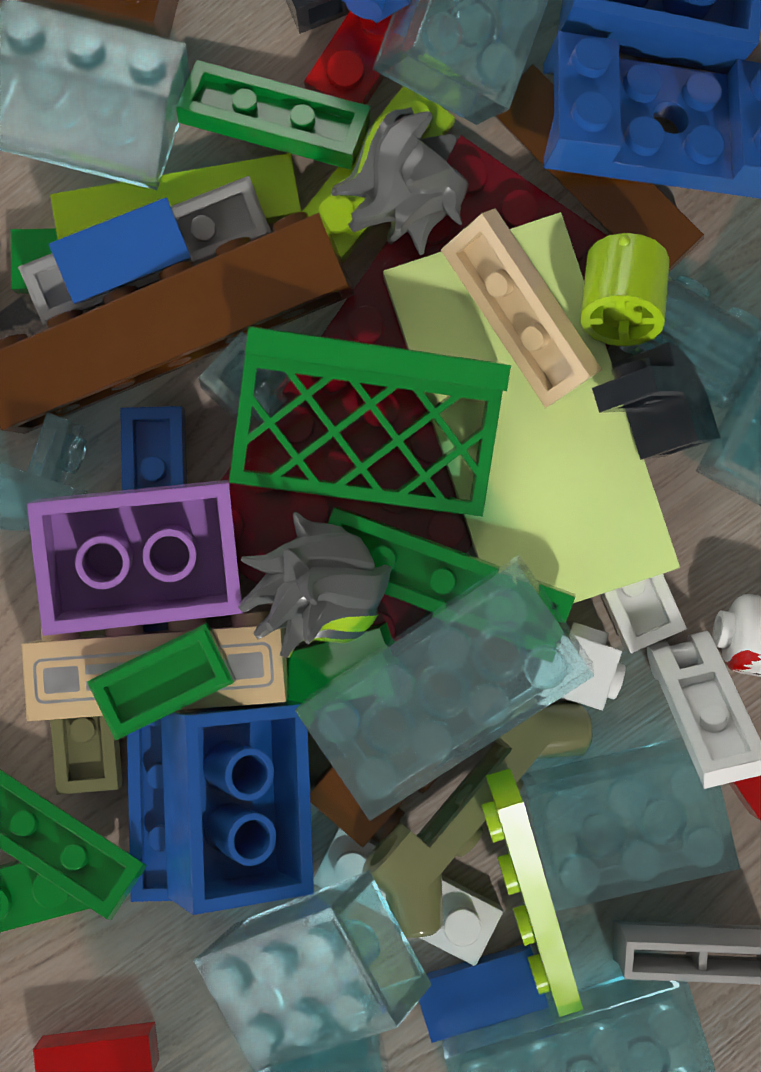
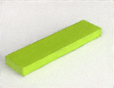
M291 153L50 194L58 240L165 197L169 200L170 205L173 206L247 176L250 177L267 223H275L288 215L301 212Z

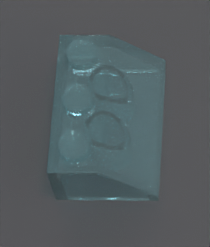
M3 0L0 6V151L158 190L180 124L178 123L176 105L190 76L186 44L16 0Z

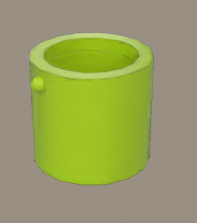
M621 233L609 235L597 241L589 249L580 323L584 331L592 338L608 345L632 346L653 340L662 332L666 314L670 259L666 249L660 243L641 234Z

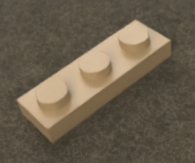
M496 208L480 214L441 249L545 408L602 370Z

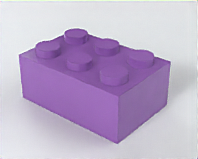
M228 480L41 498L27 503L43 636L243 614L238 608L241 603Z

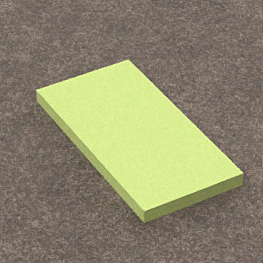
M560 212L511 228L510 231L602 370L547 408L544 407L442 252L384 270L383 277L407 349L511 365L507 392L503 391L483 517L463 514L477 558L574 593L576 597L573 603L678 569L680 565L644 459L640 460L627 413H599L592 388L614 380L611 371L613 367L605 343L595 340L588 335L580 323L584 279ZM424 392L433 406L448 396ZM461 397L440 413L460 442L481 427L485 401ZM432 419L431 421L442 454L444 455L454 446L435 420ZM479 441L466 450L474 462H476ZM459 455L446 466L457 498L470 500L474 473Z

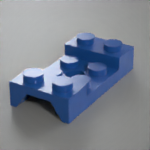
M558 31L543 64V74L554 75V118L544 155L545 169L761 199V63L737 59L728 74L724 75L619 58V40ZM654 117H663L675 124L679 133L665 132L662 125Z

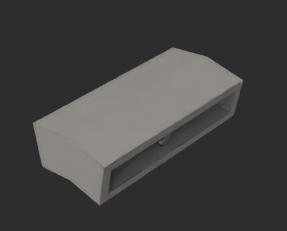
M613 920V960L619 964L624 979L761 985V926ZM634 950L684 951L686 954L634 952ZM708 952L756 954V957L708 955Z

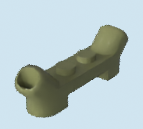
M526 682L520 683L505 700H500L485 717L486 721L481 730L495 743L421 831L415 835L399 822L393 831L376 845L364 863L362 875L385 893L387 927L395 934L406 938L427 937L437 933L444 925L441 873L456 855L462 857L470 852L483 834L481 825L486 819L481 804L493 801L486 775L511 768L520 792L524 783L521 777L536 759L581 756L587 752L592 743V722L589 713L580 703L574 701L546 703Z

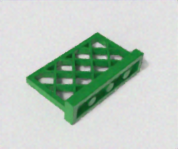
M249 326L229 483L483 517L503 391L507 392L511 365ZM257 368L285 372L301 394L270 416L254 395ZM296 374L322 378L306 389ZM333 379L349 381L364 400V403L334 425L312 395ZM360 383L386 387L370 398ZM397 388L413 390L427 409V412L397 434L376 404ZM424 392L448 396L433 406ZM461 397L485 401L481 427L460 442L440 413ZM306 400L328 430L297 452L276 422ZM253 406L264 422L249 432ZM368 410H371L391 439L361 461L340 434V431ZM434 419L454 447L423 469L403 441ZM268 428H270L291 456L289 460L271 473L244 469L247 444ZM334 437L355 466L335 481L320 480L303 459ZM479 441L476 462H474L466 450ZM398 446L418 474L397 490L381 488L367 468ZM459 455L474 473L470 500L443 496L430 478ZM295 465H298L307 478L283 474ZM361 473L370 486L349 484L348 482ZM425 482L434 495L411 491Z

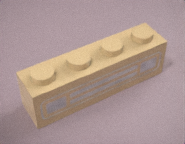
M269 611L231 615V625L211 627L236 681L179 710L286 702L289 697L287 658L280 656L285 628L277 629L257 640L253 633L269 614ZM206 618L168 622V630L144 632L143 625L109 628L105 629V635L81 637L80 632L43 636L41 628L42 640L21 644L27 721L103 716L87 681L205 624Z

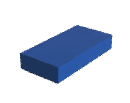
M167 197L49 243L73 304L77 305L159 273L172 265L192 260Z
M521 944L482 956L475 966L465 961L413 977L431 1043L549 1008L545 993L540 995L538 993L528 961V957L533 955L530 944L525 946Z

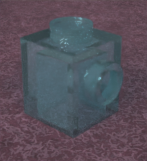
M243 332L198 377L200 388L236 422L247 336ZM257 368L254 395L267 413L272 416L288 400L281 393L287 385L288 376L285 372ZM252 406L250 424L255 419L261 424L264 420Z

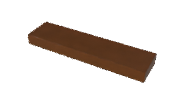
M532 64L494 103L489 111L544 167V155L554 118V84ZM546 169L610 235L621 233L641 234L660 243L666 249L670 259L669 272L704 239V234L653 183Z

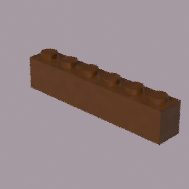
M307 212L288 215L273 225L274 232L254 241H251L250 237L230 240L215 250L216 257L195 266L192 261H186L172 265L159 273L160 281L140 290H138L137 286H126L114 290L102 298L104 305L84 314L81 310H71L58 314L47 321L49 329L28 337L27 334H15L0 339V429L2 431L26 434L247 341L249 326L275 329L355 295L328 225L319 213L310 217Z

